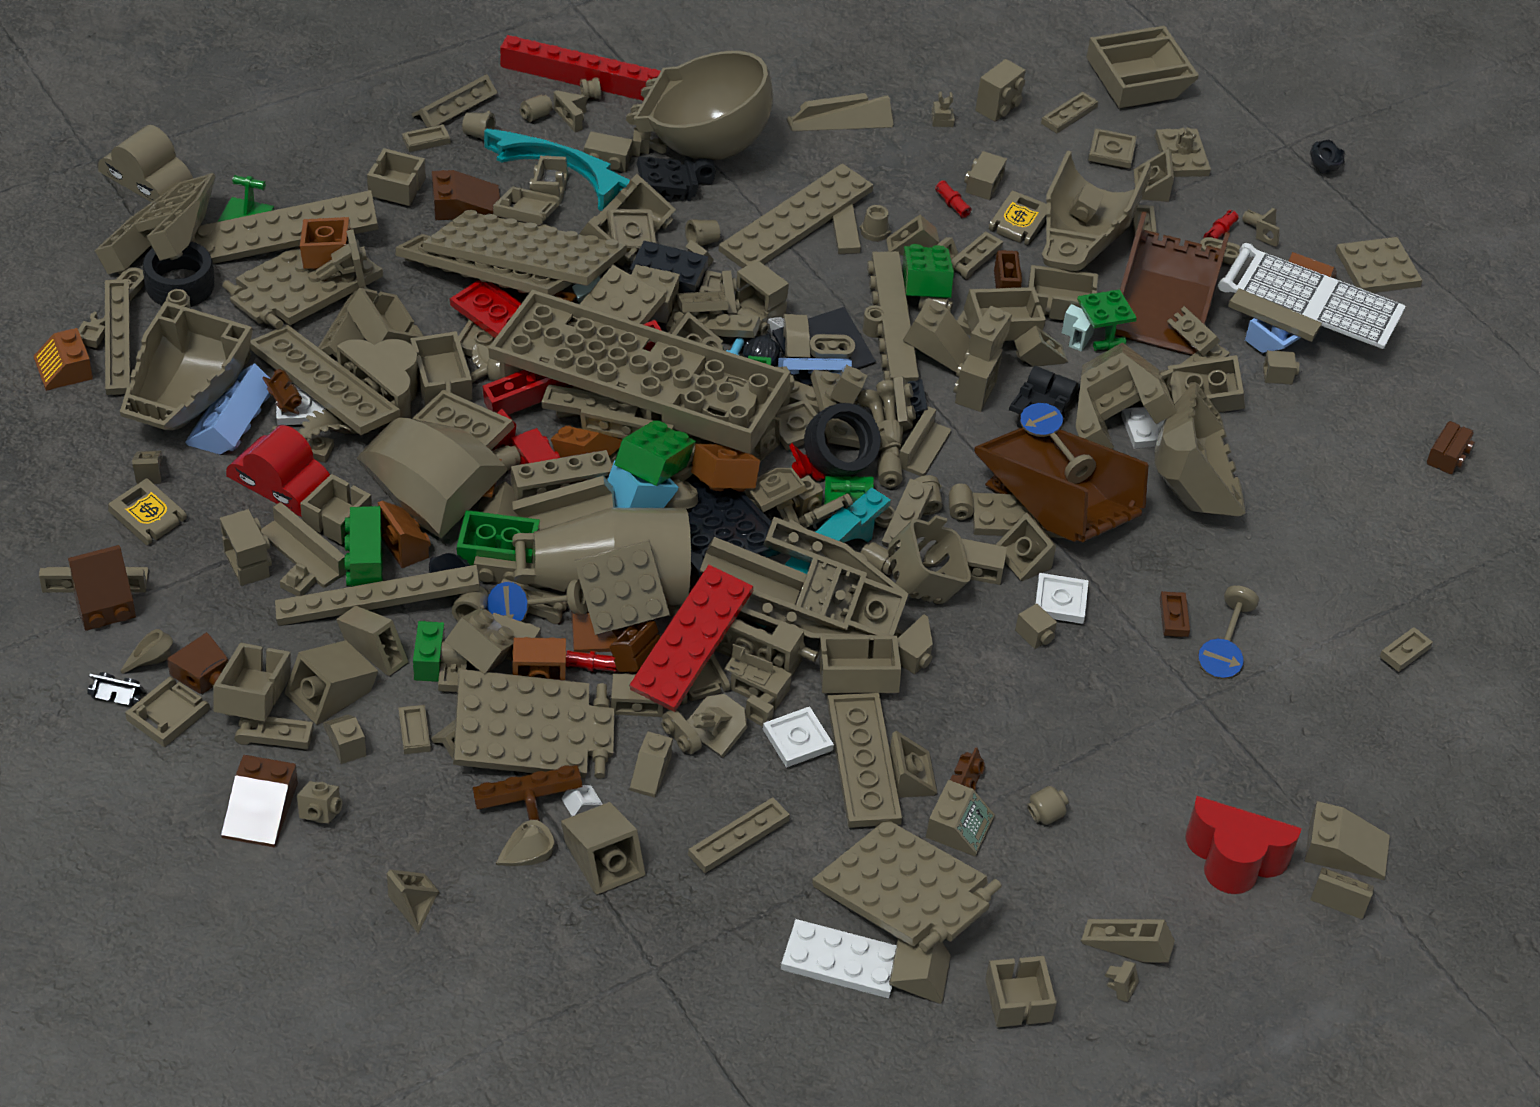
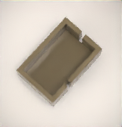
M1031 265L1027 288L1035 287L1044 317L1049 315L1051 319L1064 320L1065 313L1071 304L1082 308L1077 300L1078 296L1097 293L1098 274Z
M359 287L347 307V311L352 317L353 322L360 329L362 336L373 345L388 339H399L410 343V338L424 336L418 326L413 325L415 323L397 295L379 292L378 294L377 291Z
M1035 287L969 289L964 311L971 333L990 306L1012 314L1009 334L1005 341L1016 340L1035 325L1043 330L1046 319L1041 305H1039Z
M457 331L410 338V344L414 346L417 352L418 384L425 406L443 389L466 400H472V379Z
M820 636L819 665L822 693H899L901 664L897 636H874L872 659H868L869 636Z
M240 643L213 685L214 712L223 713L228 716L249 718L254 721H265L289 681L291 652L267 648L266 672H264L263 647Z

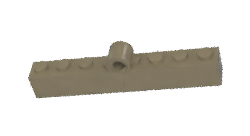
M872 252V259L867 262V273L871 274L869 279L870 290H874L872 291L873 306L865 309L863 333L872 338L880 337L878 349L879 352H883L881 355V368H885L883 381H894L893 378L901 376L907 382L916 381L919 379L914 346L903 340L911 325L899 252Z

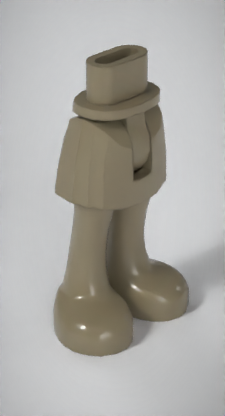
M884 380L876 385L877 391H861L857 396V400L861 406L871 409L873 419H875L879 427L881 445L878 454L881 456L885 452H893L899 457L903 426L896 420L894 381ZM883 404L886 411V420H884Z

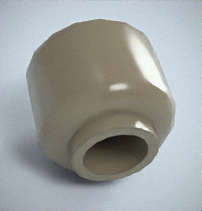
M1047 786L1030 796V803L1027 804V807L1036 823L1041 822L1044 825H1049L1066 815L1065 805L1069 804V801L1063 790L1057 791L1053 786Z

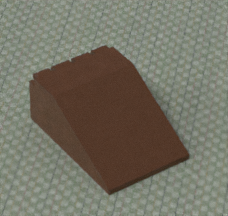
M1142 211L1120 291L1136 315L1137 320L1135 322L1117 324L1115 336H1124L1128 340L1192 356L1197 350L1167 323V320L1171 318L1174 322H1177L1178 320L1174 317V314L1178 312L1183 316L1181 308L1185 306L1205 325L1230 233L1225 232L1221 249L1207 245L1205 252L1201 251L1202 244L1185 240L1184 245L1179 246L1181 239L1168 235H1163L1162 241H1159V233L1144 230L1147 212Z
M1023 427L977 445L974 448L975 454L1047 531L1074 542L1077 540L1085 542L1096 535L1098 536L1112 528L1142 515L1140 508L1146 507L1149 468L1147 462L1061 429L1055 434L1075 458L1084 454L1090 455L1096 461L1093 473L1080 483L1074 484L1065 478L1064 471L1070 461L1050 436H1034L1025 431Z

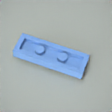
M779 358L778 367L787 366L790 374H799V370H808L809 374H812L813 370H830L831 373L840 374L844 366L849 365L852 367V361L846 358Z

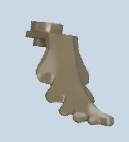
M316 410L313 411L316 417L307 415L306 418L309 422L303 421L302 426L305 428L299 430L306 440L311 439L312 435H319L320 431L327 432L328 429L344 434H358L327 410H322L323 413Z

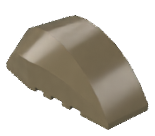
M165 301L142 337L141 350L138 351L136 357L137 363L131 373L130 386L127 387L120 415L164 430H176L185 427L236 382L249 351L253 332L252 327Z
M1196 382L1175 403L1174 406L1177 413L1163 422L1155 445L1156 468L1177 498L1189 510L1224 516H1242L1246 512L1241 483L1238 477L1234 478L1233 472L1237 469L1233 461L1229 462L1228 454L1231 453V449L1228 443L1224 445L1223 438L1227 437L1221 415Z
M397 418L393 420L357 457L362 467L376 480L397 506L407 511L421 527L440 538L507 471L506 466L488 447L465 430L410 418Z

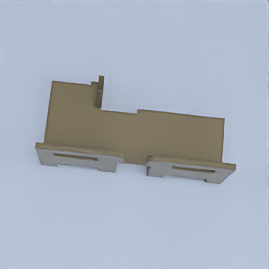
M733 644L732 658L724 670L743 676L748 664L754 665L755 668L747 676V679L764 686L772 674L773 663L747 654L744 647ZM735 659L744 662V664L735 661ZM758 669L764 670L768 673H763L761 671H758Z

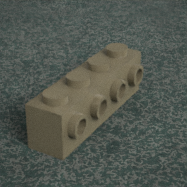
M607 450L511 466V485L516 500H520L601 476L608 479L612 463Z

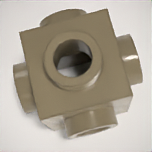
M809 475L801 479L807 491L792 498L793 504L791 505L799 518L822 505L823 489Z
M309 781L297 795L299 818L313 820L318 823H330L342 809L343 802L342 798H340L339 786Z

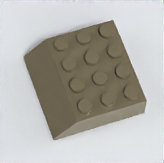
M1165 26L1090 38L1086 58L1119 108L1175 99L1199 77Z

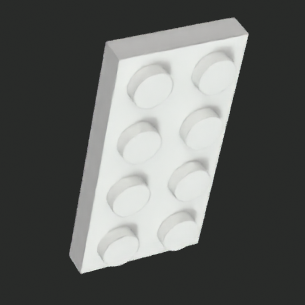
M796 919L781 963V970L889 998L892 990L889 980L896 945Z

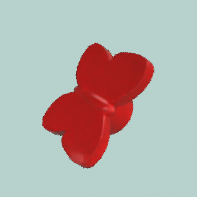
M793 443L789 445L796 460L792 463V468L799 478L802 479L811 474L815 480L822 481L826 477L825 474L819 472L812 465L807 455L803 454Z

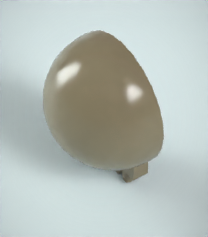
M744 51L716 52L695 58L677 67H664L657 78L647 80L646 87L641 90V95L645 98L643 103L635 104L631 107V113L627 114L626 121L633 126L636 125L638 132L654 131L664 144L685 157L696 160L709 158L713 161L729 158L748 148L764 130L773 105L771 76L762 58Z

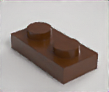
M1161 591L1160 607L1163 636L1188 637L1190 625L1186 593Z

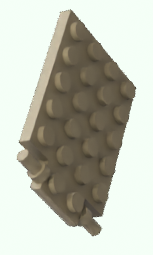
M300 246L286 251L236 277L237 285H234L229 280L224 281L222 285L230 293L231 303L257 323L265 322L266 324H271L276 329H280L283 326V321L277 318L276 315L287 324L292 325L359 289L356 272L342 274L338 271L326 280H320L316 274V269H303ZM368 258L363 261L364 269L362 270L366 285L383 277V269Z
M459 670L453 765L528 773L556 770L565 765H578L581 778H586L587 757L592 756V761L595 763L594 776L596 778L605 777V763L608 761V758L612 757L614 746V708H609L606 684H597L594 706H590L589 683L490 672L483 674L480 671Z
M891 821L878 825L812 879L813 887L911 946L914 947L919 943V947L924 952H927L937 942L941 943L945 939L951 942L989 909L990 905L988 902L991 900V896L1002 887L997 879L992 880L988 884L985 874Z

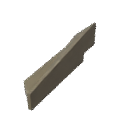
M866 93L806 101L800 106L801 111L787 118L792 131L893 127L889 96L868 100Z

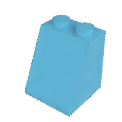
M614 463L607 479L613 486L615 508H664L679 488L670 478L655 486L615 466Z

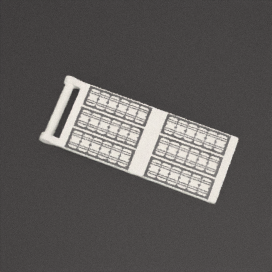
M1249 243L1242 244L1238 257L1226 277L1222 278L1218 284V288L1223 292L1236 293L1238 288L1319 321L1323 327L1381 349L1385 348L1405 310V305L1264 253L1255 249ZM1247 257H1254L1239 284H1234L1233 280Z

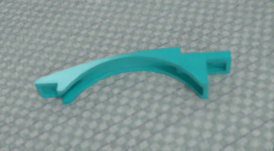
M494 129L484 130V148L499 154L497 161L501 163L522 159L539 160L540 156L566 157L567 167L581 174L594 188L598 198V210L600 211L629 184V179L611 171L610 163L582 151L531 136Z
M871 487L853 505L847 509L843 507L839 509L816 533L843 543L856 538L863 539L868 543L872 540L875 519L890 506L891 499ZM791 557L785 564L806 574L810 567V563ZM758 624V625L761 626L763 629H765V628L767 627V626Z

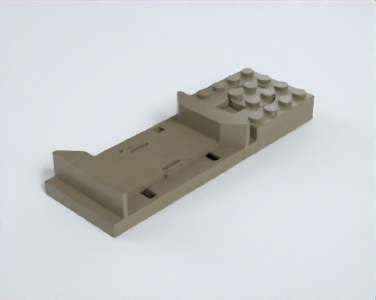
M535 290L529 293L488 347L489 358L500 362L501 378L527 370L640 407L643 419L658 421L662 415V422L674 425L675 430L748 454L752 453L790 393V371ZM572 317L580 318L574 327L567 325ZM649 341L656 343L651 352L644 350Z

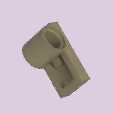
M442 641L438 691L457 692L459 670H467L468 660L444 641Z

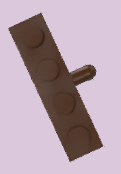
M565 765L556 770L537 771L532 775L509 777L504 781L494 783L485 782L472 788L477 810L525 800L529 820L540 821L535 797L581 788L583 785L578 765Z

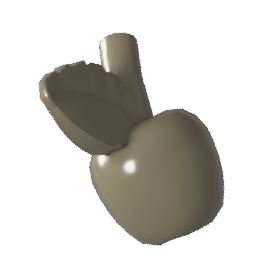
M478 343L473 346L472 359L479 369L470 373L472 383L487 375L492 382L501 379L500 362L489 358V350L486 346Z

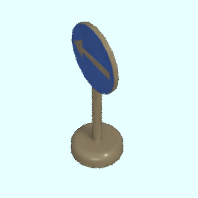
M1047 403L1032 404L1023 410L1020 420L1023 429L1034 436H1050L1070 462L1064 471L1065 478L1074 484L1086 480L1095 470L1096 461L1090 455L1084 454L1075 458L1055 434L1063 424L1061 412L1055 406Z
M579 579L569 583L566 595L528 599L527 593L520 585L514 582H503L491 590L487 600V609L490 613L509 616L521 622L528 613L529 605L567 602L572 613L576 615H583L588 611Z
M1230 586L1226 589L1224 600L1229 607L1234 609L1225 638L1209 640L1199 650L1198 661L1200 667L1213 678H1232L1239 673L1243 666L1241 650L1230 640L1240 612H1251L1256 609L1259 603L1258 595L1247 587Z

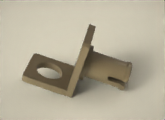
M1272 208L1265 215L1258 214L1250 209L1245 211L1242 220L1244 223L1257 227L1256 239L1275 247L1279 245L1280 229L1275 226L1276 209ZM1270 230L1274 235L1273 239L1266 236V233Z

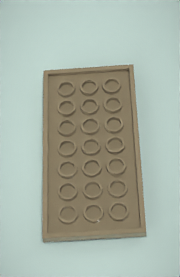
M467 210L423 242V251L588 286L627 253V244L619 243L613 239L603 240L598 239L594 235L584 236L579 235L575 231L564 232L557 230L555 227L545 228L537 226L535 223H521L512 218L502 219L497 218L493 214L483 215L478 214L474 210Z

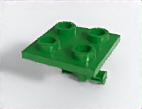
M234 175L233 184L245 186L244 199L231 197L217 222L273 211V205L254 201L253 188L264 191L266 182L256 180L252 176L242 177Z
M1120 289L1078 296L1077 300L1093 328L1105 327V340L1094 341L1093 349L1095 351L1107 349L1108 351L1122 342L1126 345L1124 336L1114 338L1117 324L1135 322L1137 317Z
M826 476L824 505L847 493L854 503L871 487H874V477Z

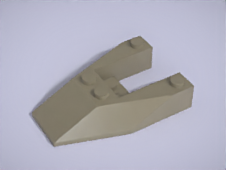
M211 173L178 183L120 226L95 250L107 274L115 272L122 274L126 269L131 268L130 265L151 245L159 260L167 258L174 260L182 256V251L190 244L205 218L216 178L215 174Z
M1123 342L1083 364L1076 417V429L1079 437L1113 449L1114 445L1104 420L1140 400L1156 424L1176 414L1177 411L1159 369Z
M773 518L763 546L810 563L809 570L796 605L754 589L738 614L739 617L775 629L781 621L798 626L804 630V637L820 639V636H869V641H874V636H894L908 597L906 591L847 544L779 518Z

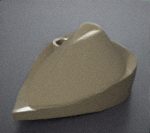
M680 479L674 480L673 482L679 488L664 508L688 509L696 506L698 503L696 488L686 480L684 482Z
M155 629L148 633L136 646L120 672L124 674L138 666L154 665L167 660V658L172 656L170 650L173 643L172 637L160 629Z
M529 820L522 823L512 833L501 851L496 865L523 866L546 861L551 857L555 845L549 828L538 820Z

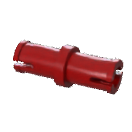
M945 180L940 181L936 185L935 191L945 199L946 205L952 207L961 218L969 216L972 208L961 198V194L958 191H954Z
M1228 210L1221 219H1217L1213 223V227L1204 234L1203 238L1219 239L1221 236H1224L1225 232H1229L1230 227L1238 221V214L1235 211Z
M567 650L566 667L587 668L591 672H594L595 669L617 672L614 662L615 657L596 654V651L583 653Z

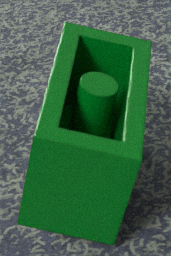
M418 621L413 656L414 681H439L442 641H445L444 622Z

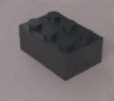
M644 240L630 268V275L635 265L680 274L679 293L699 292L700 287L703 285L706 270H708V256Z

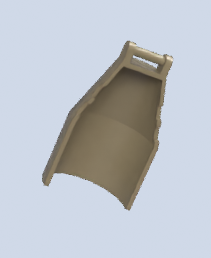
M607 508L533 533L515 534L512 537L516 554L514 581L517 583H533L565 592L571 581L579 579L574 562L576 559L649 540L667 605H682L689 595L691 573V538L686 508ZM525 548H532L533 569L526 568Z

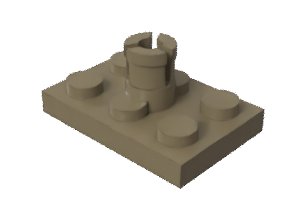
M1156 129L1155 138L1160 153L1168 148L1171 150L1174 177L1210 175L1211 169L1197 129Z

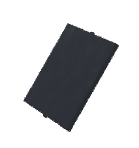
M845 307L808 318L810 340L817 334L847 335L855 342L854 352L848 358L852 361V368L860 369L875 364V358ZM784 327L773 330L772 334L785 356ZM799 370V374H795L800 383L809 386L813 385L810 377L811 374L808 373V370Z

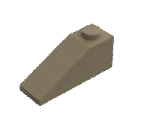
M1088 919L1081 939L1085 945L1140 962H1169L1175 942L1165 919Z

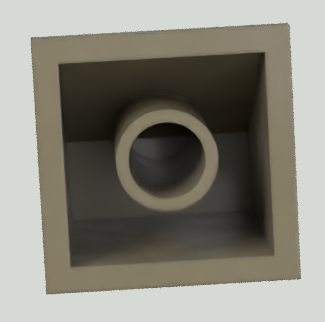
M346 640L301 651L298 653L285 694L317 725L372 690L378 670Z
M611 802L561 820L565 844L596 895L645 876L637 829Z

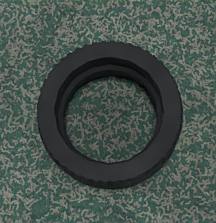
M191 241L182 251L183 255L174 260H170V258L159 260L152 248L146 254L143 261L144 282L149 297L155 303L162 306L170 291L181 289L189 296L191 307L204 302L213 292L215 282L213 262L206 248ZM178 269L196 272L194 275L183 279L162 277L164 273Z
M839 403L820 411L809 422L804 434V449L809 461L822 474L826 476L849 477L866 469L874 461L880 450L881 435L875 419L863 407L851 403ZM839 419L847 422L855 430L860 444L859 454L855 461L845 462L839 460L829 451L824 436L828 421Z

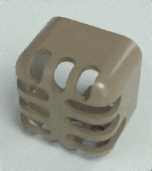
M935 515L929 522L913 519L888 545L893 578L896 580V584L912 598H921L926 602L933 601L935 604H944L971 579L961 537L953 529L943 526L947 522V518ZM925 537L919 544H917L918 538ZM935 540L936 542L927 550L924 562H922L920 551L930 541ZM901 541L900 548L895 552L896 545ZM948 555L950 556L949 561L936 572L925 568V566H935L941 563Z

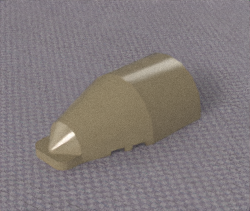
M1067 151L1046 195V245L1042 253L1044 264L1048 267L1070 271L1081 270L1120 237L1130 226L1149 183L1151 163H1146L1135 189L1128 192H1110L1097 188L1086 181L1076 170L1071 151ZM1086 183L1105 194L1096 213L1088 223L1069 213L1077 194Z

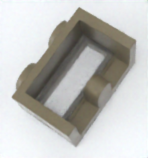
M540 156L538 165L535 164L534 179L531 178L530 190L558 196L562 202L569 177L566 157Z

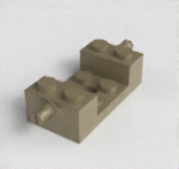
M735 619L715 650L732 658L733 644L744 647L745 653L773 663L774 666L783 668L791 673L792 676L802 662V657L815 662L819 655V652L805 647L803 642L804 630L784 621L779 623L771 635L763 629L754 628L739 619Z

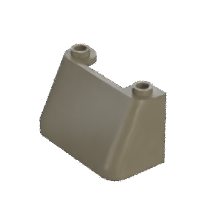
M636 174L629 181V184L597 216H594L586 224L579 235H594L598 239L610 240L607 220L608 209L652 210L654 231L656 233L661 227L666 229L674 220L671 215L676 209ZM633 247L615 263L621 266L625 264L630 266L636 258L635 253L637 249Z

